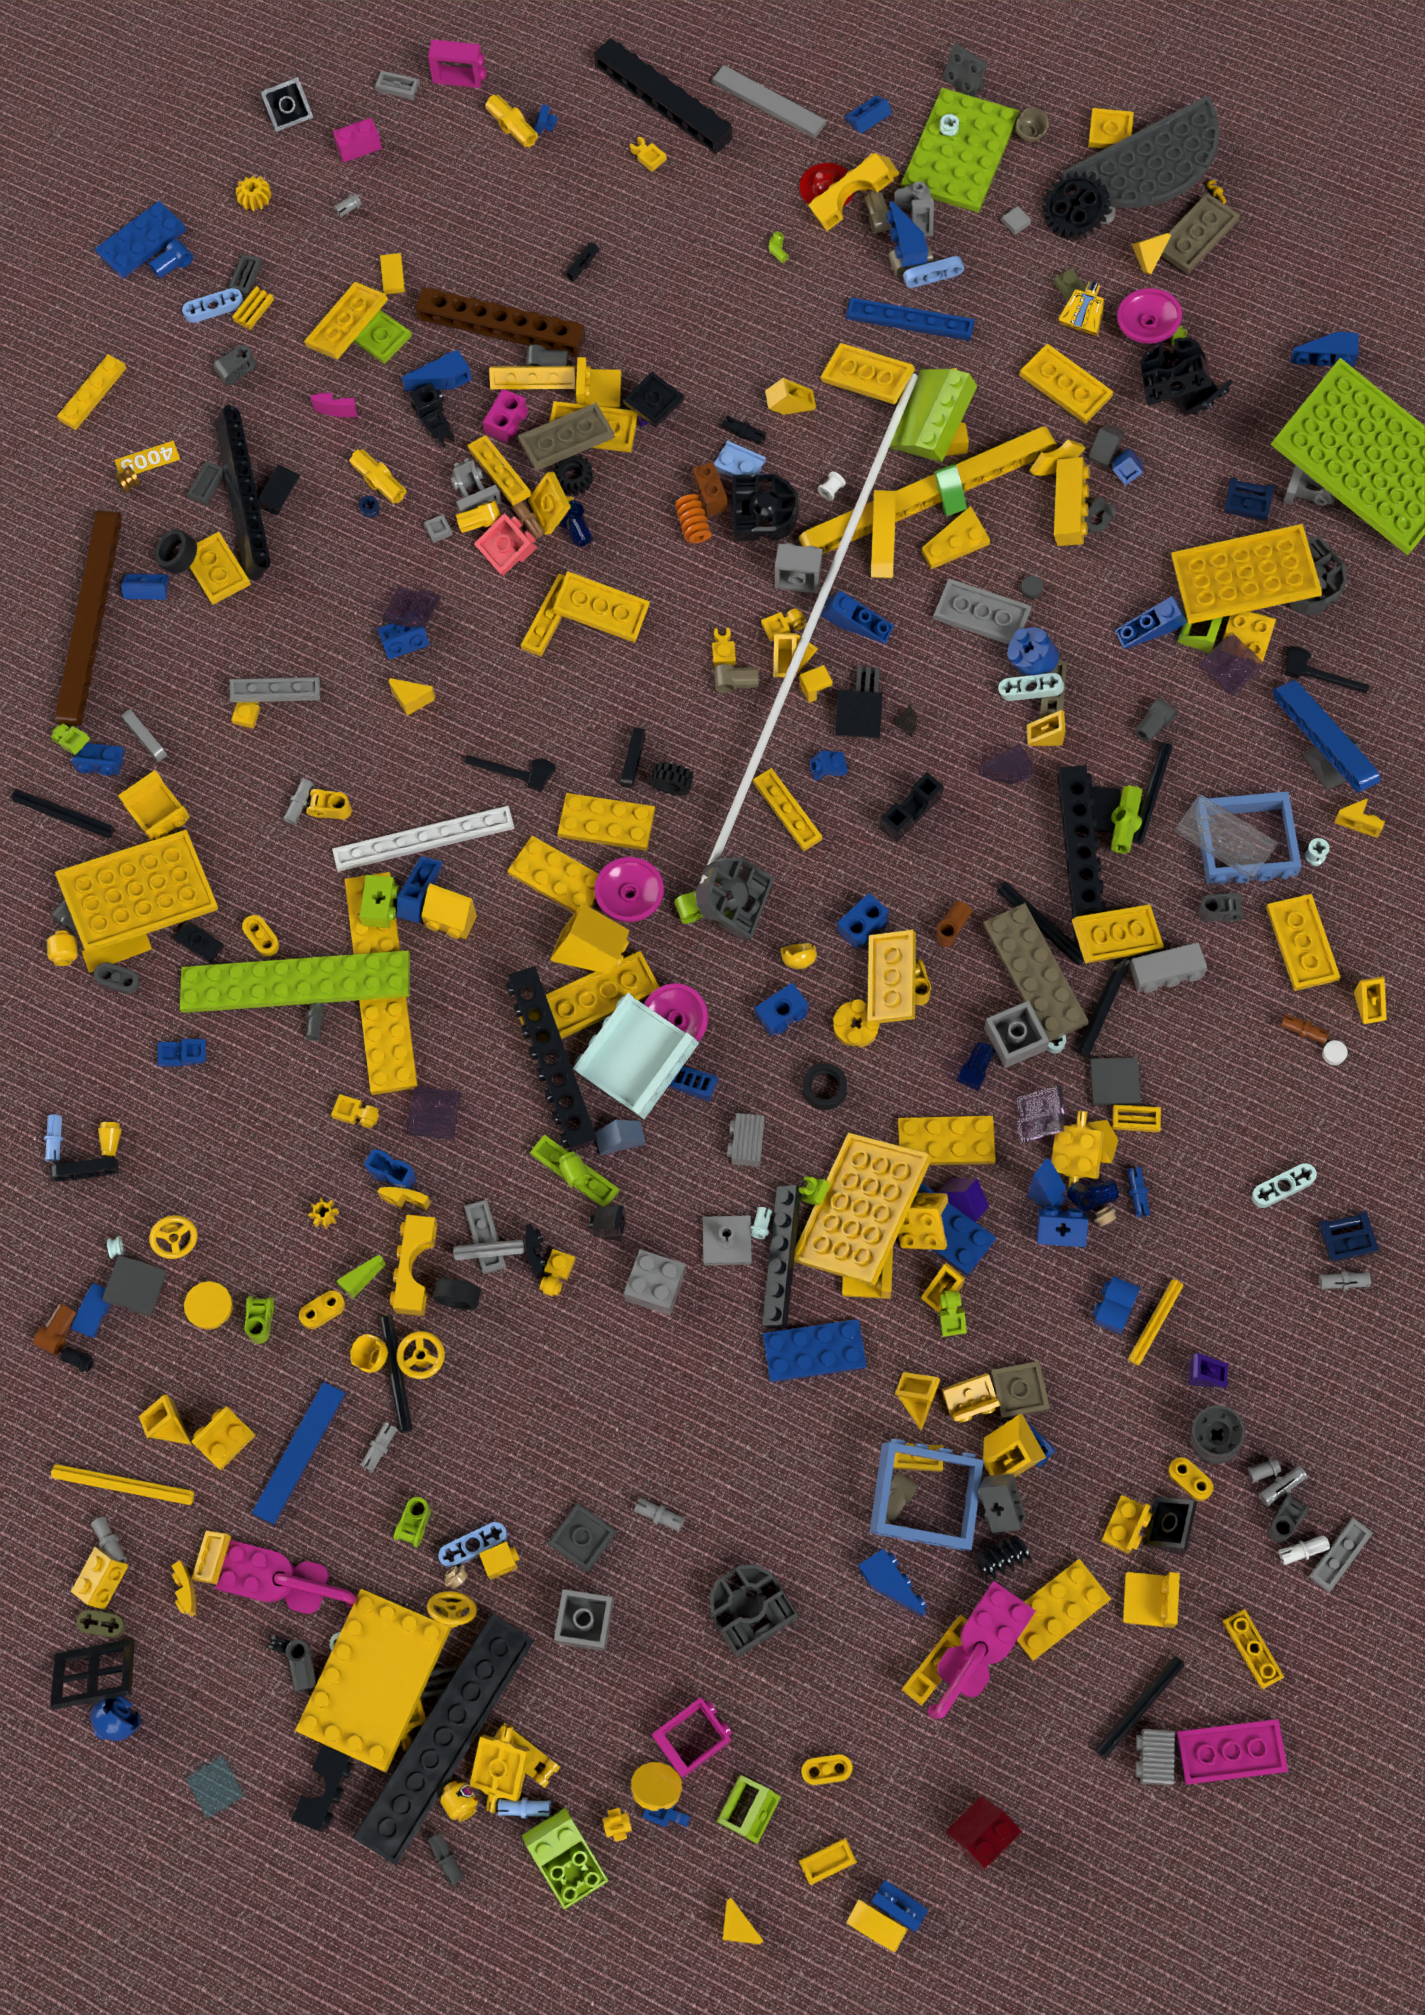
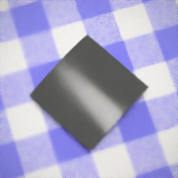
M118 1255L102 1300L104 1303L127 1308L129 1312L152 1317L167 1272L155 1266Z

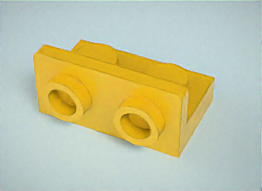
M1121 1495L1101 1542L1127 1554L1131 1552L1132 1548L1137 1550L1143 1537L1139 1535L1142 1526L1147 1527L1152 1513L1148 1512L1151 1505L1147 1503L1142 1505Z

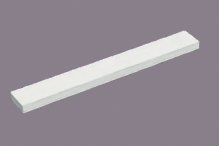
M509 806L333 848L332 850L337 871L340 872L514 829Z

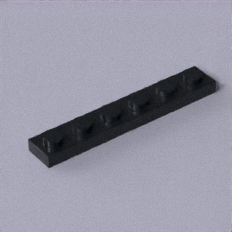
M798 1185L779 1186L776 1189L762 1326L766 1328L787 1327L801 1199Z

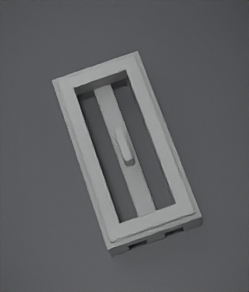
M381 70L375 84V91L414 100L415 94L418 91L417 87L420 86V79Z

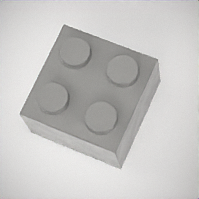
M791 543L778 544L775 563V589L818 594L822 573V549L815 546H796Z
M1029 1001L986 1019L984 1029L1004 1069L1047 1051L1049 1040Z
M640 1249L624 1291L625 1301L671 1316L686 1273L685 1264Z
M563 1589L554 1637L555 1643L606 1652L614 1605L613 1597Z

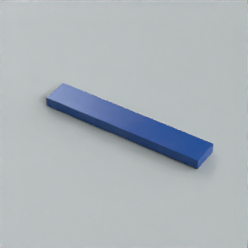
M850 297L846 319L967 341H971L975 319L852 297Z
M325 1382L322 1383L252 1511L253 1515L272 1525L276 1524L345 1397V1392Z

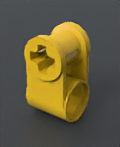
M312 789L310 791V806L306 809L308 815L316 818L340 820L346 819L351 815L352 807L344 793L321 789ZM344 804L341 808H336L337 805Z
M921 958L916 960L915 990L923 989L925 991L924 994H917L915 992V1005L919 1006L929 1001L931 984Z

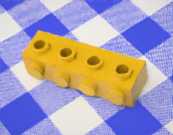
M1083 457L1057 459L1054 537L1057 546L1084 544V535L1088 534L1087 522H1085V516H1088V504L1085 503V498L1089 497V486L1086 484V479L1090 478L1089 465H1085Z

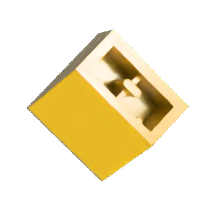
M1019 1414L984 1437L983 1464L990 1476L1013 1473L1014 1477H1017L1046 1458L1023 1414Z

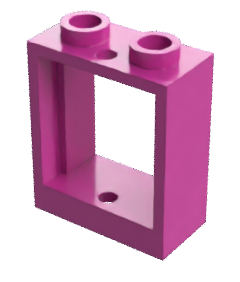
M431 40L428 59L433 83L481 88L482 80L486 79L487 69L483 67L485 56L481 53L480 44ZM443 61L472 64L473 68L444 66Z
M701 1697L652 1734V1737L682 1779L732 1742L729 1737L732 1734L730 1728L724 1721L718 1722L714 1716L717 1711L709 1700L704 1702ZM701 1709L722 1740L686 1766L665 1735Z

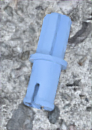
M56 1114L49 1115L47 1119V1136L44 1137L46 1141L44 1160L47 1162L50 1160L51 1162L60 1161V1144L63 1141V1137H61L62 1117Z

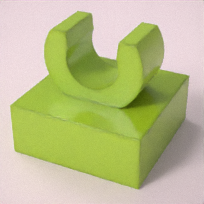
M805 1176L804 1180L808 1182L806 1188L799 1187L798 1189L802 1194L801 1200L806 1204L821 1205L831 1184L825 1179Z

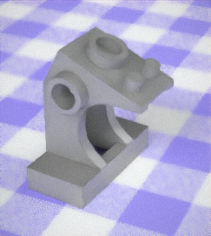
M922 181L902 189L898 188L895 191L894 203L899 208H911V220L921 229L925 237L933 236L934 201L931 198L929 188Z
M467 458L460 464L459 462L454 464L453 477L450 480L455 490L459 489L463 499L456 501L458 513L478 508V505L496 500L497 504L501 503L500 493L496 485L486 489L483 487L480 481L483 479L479 467H475L474 460L470 461ZM476 485L479 492L468 495L466 488Z
M1295 466L1283 503L1292 505L1295 496L1324 506L1326 504H1334L1336 497L1299 467ZM1307 485L1318 487L1320 490H1310L1307 488Z

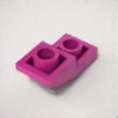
M332 393L311 395L314 411L336 417H358L354 398L344 397L334 400Z

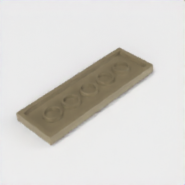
M1025 903L983 922V926L1024 1002H1030L1049 1042L1088 1024L1089 1021Z

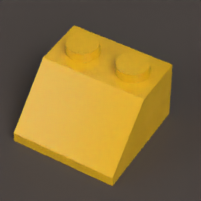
M429 884L422 912L424 925L432 931L441 930L446 932L448 936L454 939H459L460 937L466 940L477 917L472 898Z

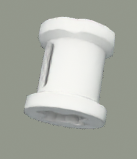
M833 471L829 473V478L825 483L818 486L819 494L828 501H832L834 494L846 484L843 477Z

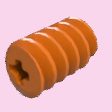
M696 494L685 495L675 503L684 539L689 543H702L712 536L711 531H709L710 526L706 523L707 517L704 516L703 503L699 501V495Z

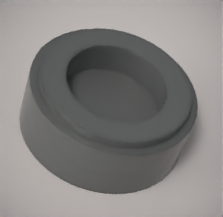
M1037 576L1026 577L1021 584L1022 594L1029 599L1038 598L1043 592L1044 585L1042 580Z

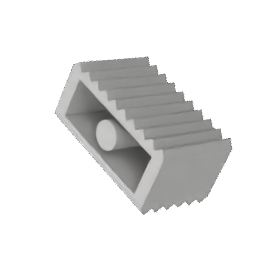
M737 1113L735 1121L731 1120L730 1134L734 1135L733 1143H728L727 1157H732V1164L760 1167L764 1132L763 1115Z
M1141 1730V1735H1136V1751H1140V1761H1136L1135 1774L1136 1777H1140V1784L1173 1785L1174 1731Z

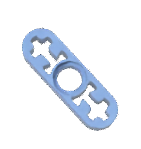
M954 256L910 268L904 272L903 278L907 287L914 288L958 276L964 271V265L960 257Z
M230 288L188 301L184 304L182 311L188 322L196 323L238 310L243 303V298L238 289ZM211 302L218 303L215 309L208 308Z
M492 1522L444 1545L439 1551V1560L446 1568H451L455 1565L459 1566L480 1556L479 1553L504 1543L507 1539V1531L501 1523ZM493 1528H496L497 1531L502 1530V1533L499 1534L500 1539L495 1540L493 1537L486 1540L489 1545L485 1547L480 1534L484 1533L486 1538L492 1534L491 1530ZM472 1538L478 1539L480 1542V1547L475 1552H469L466 1549L467 1541ZM459 1544H461L462 1550L467 1555L462 1558V1554L459 1553L454 1556L455 1561L453 1562L444 1560L448 1550H451L452 1553L459 1551L457 1547Z

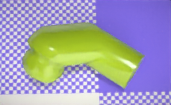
M777 231L771 236L768 249L781 263H784L789 255L782 249L784 235Z

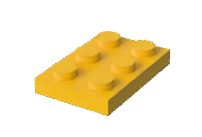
M220 532L196 543L197 554L189 568L212 605L251 585Z

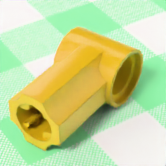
M496 500L478 505V508L456 514L461 532H467L482 526H492L501 517Z

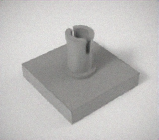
M751 1216L703 1217L704 1265L752 1264Z

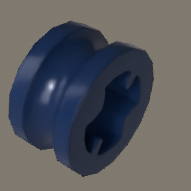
M364 496L359 501V508L364 517L372 518L379 513L380 508L375 497ZM370 504V506H372L373 508L368 509L366 505Z

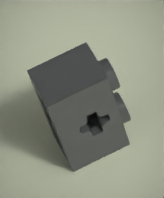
M1014 1474L985 1476L978 1488V1497L981 1502L983 1501L985 1520L990 1524L992 1533L1020 1530L1027 1517Z

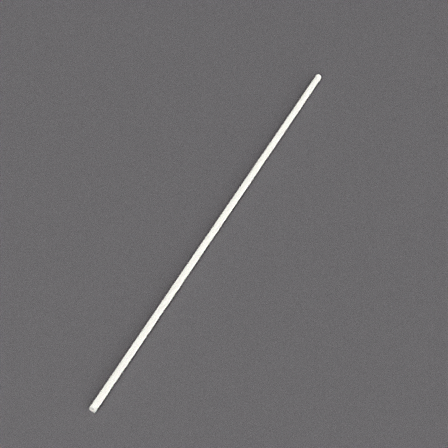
M914 373L902 392L707 865L715 860H719L917 381L918 376ZM703 874L699 884L703 883L707 876Z

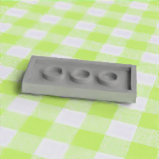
M948 579L933 619L1009 644L1014 637V633L1020 628H1025L1032 606Z

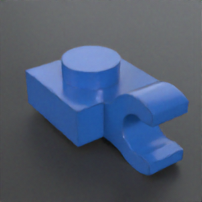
M674 1805L666 1810L665 1808L658 1811L645 1809L642 1818L667 1828L669 1821L687 1827L691 1817L675 1811Z

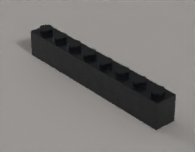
M610 38L594 52L596 68L714 154L720 152L732 140V126L727 120L717 116L712 109L706 108L697 98L687 94L682 87L676 86L665 75L655 71L650 64L644 63L636 54L626 50L621 43L615 42Z

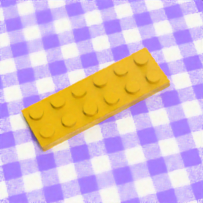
M638 951L623 958L618 968L613 967L608 974L596 971L546 994L561 1039L612 1015L620 998L625 997L627 993H630L636 1000L642 1002L660 987L642 952ZM533 1012L528 1017L532 1021H538L541 1015ZM518 1017L521 1024L524 1025L522 1018ZM539 1034L536 1039L543 1043L548 1041L549 1037L546 1034Z

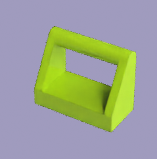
M1223 617L1212 620L1207 636H1188L1192 624H1184L1177 640L1178 643L1211 653Z
M740 1775L716 1822L758 1844L781 1797L772 1790ZM748 1785L759 1792L741 1828L728 1822L745 1786Z

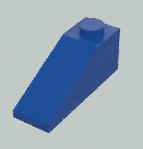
M424 856L420 857L398 895L397 918L419 923L429 884H436L443 861Z
M1046 1158L1034 1174L1027 1197L1043 1208L1056 1207L1059 1209L1066 1199V1196H1064L1066 1186L1050 1159Z

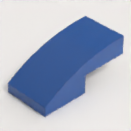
M206 1039L158 1042L157 1067L186 1066L206 1062Z
M96 1283L91 1285L76 1314L71 1327L72 1330L91 1338L96 1337L103 1316L108 1314L111 1304L104 1303L102 1300L106 1287Z

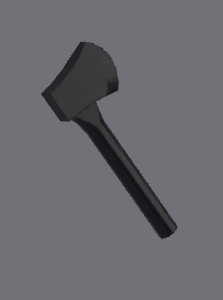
M1296 646L1286 649V669L1284 675L1296 679L1299 676H1309L1367 694L1368 684L1308 666L1306 663L1311 658V654L1307 650Z
M467 755L465 759L466 764L520 779L528 784V788L540 792L543 791L546 783L556 771L555 765L546 759L533 760L531 771L518 770Z

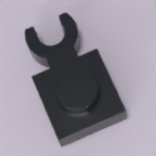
M440 409L421 418V423L433 439L438 436L441 447H445L443 440L445 438H450L452 442H455L454 434L449 430L451 429L450 424Z

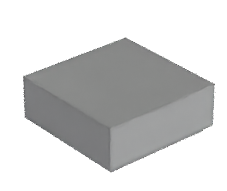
M1017 206L1004 215L1001 222L1016 235L1031 224V219Z
M444 514L424 522V526L433 543L453 535Z

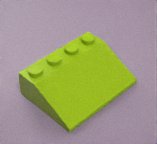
M954 369L920 370L889 448L943 462L977 388V384L971 375Z

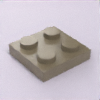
M1039 1361L991 1370L996 1398L1001 1404L998 1406L1001 1420L1013 1418L1019 1414L1029 1415L1050 1410Z

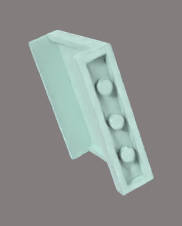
M627 993L625 997L620 998L613 1014L604 1020L603 1028L600 1032L591 1038L589 1047L584 1054L582 1053L577 1057L573 1069L635 1114L645 1119L699 1043L694 1037L683 1032L636 1000L630 993Z

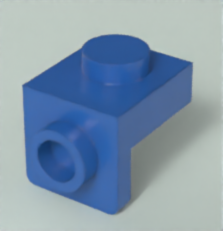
M820 751L810 760V769L814 780H820L824 775L844 776L848 773L843 752Z

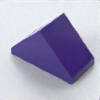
M950 1178L938 1191V1193L947 1194L948 1203L974 1222L989 1207L977 1178Z
M1194 1353L1189 1361V1385L1227 1388L1228 1364L1200 1353Z

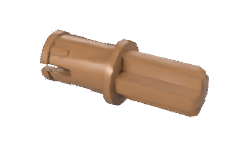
M524 501L512 506V510L520 519L523 527L535 539L542 537L543 529L536 521V515L529 511Z

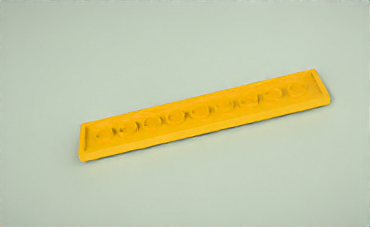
M390 872L373 874L375 876L391 877ZM366 876L345 879L354 954L401 951L396 916L394 921L391 920L390 928L363 926L359 917ZM407 997L359 1000L371 1094L377 1095L418 1088Z

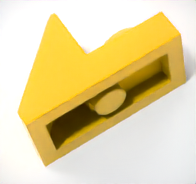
M1364 799L1340 809L1334 823L1378 838L1385 821L1380 820L1375 815L1363 814L1368 799Z

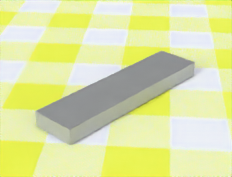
M319 677L230 679V703L320 700Z

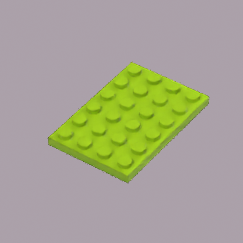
M942 88L902 180L901 189L922 181L929 188L931 198L979 213L1016 125L1020 111ZM952 114L959 119L958 132L953 136H946L940 131V121L944 115Z

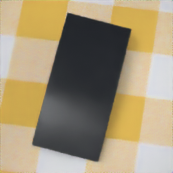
M530 1223L526 1225V1250L534 1276L538 1279L544 1276L542 1268L546 1265L541 1254H535L543 1250L541 1242H544V1239L539 1229L534 1230Z

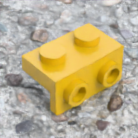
M988 1373L941 1389L950 1417L960 1423L971 1420L972 1416L978 1413H991L995 1411V1407L1001 1405L1000 1401L996 1398Z
M94 1547L71 1592L85 1604L105 1609L128 1565L125 1562L115 1560L104 1550Z

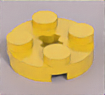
M857 999L843 1004L836 1011L833 1018L834 1034L844 1045L864 1047L875 1040L880 1023L870 1024L867 1021L868 1004ZM852 1020H860L861 1028H852Z

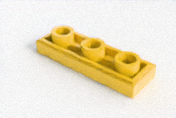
M1245 1609L1222 1621L1261 1690L1284 1678L1283 1673ZM1250 1645L1257 1647V1653L1251 1652Z

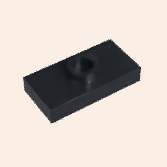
M187 920L173 937L174 941L210 964L224 948L222 942Z

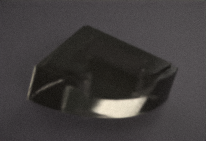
M909 706L895 720V725L912 738L917 727V716L912 707Z

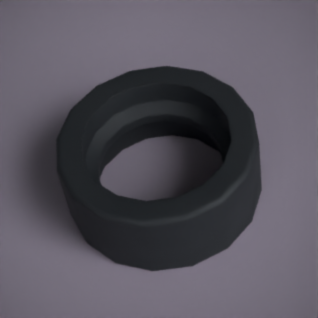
M181 530L169 531L158 542L155 550L156 562L170 573L178 574L184 572L190 567L196 557V541ZM182 543L179 553L170 561L173 550Z
M820 1063L810 1068L803 1079V1094L806 1101L812 1107L819 1110L837 1108L844 1101L847 1094V1079L844 1072L839 1067L830 1063ZM822 1074L833 1076L839 1084L837 1094L830 1099L816 1097L811 1090V1083L815 1077Z
M441 1278L436 1282L433 1300L441 1305L455 1309L475 1310L478 1307L481 1289L465 1281Z

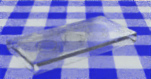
M1201 794L1174 831L1251 880L1255 878L1278 845V842Z

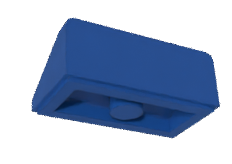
M874 96L845 115V120L858 133L862 134L889 116L891 108L888 100Z
M125 574L121 584L123 598L165 600L168 591L169 575Z

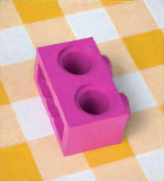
M502 389L483 421L485 434L508 443L510 438L516 435L520 421L524 420L528 414L526 398Z

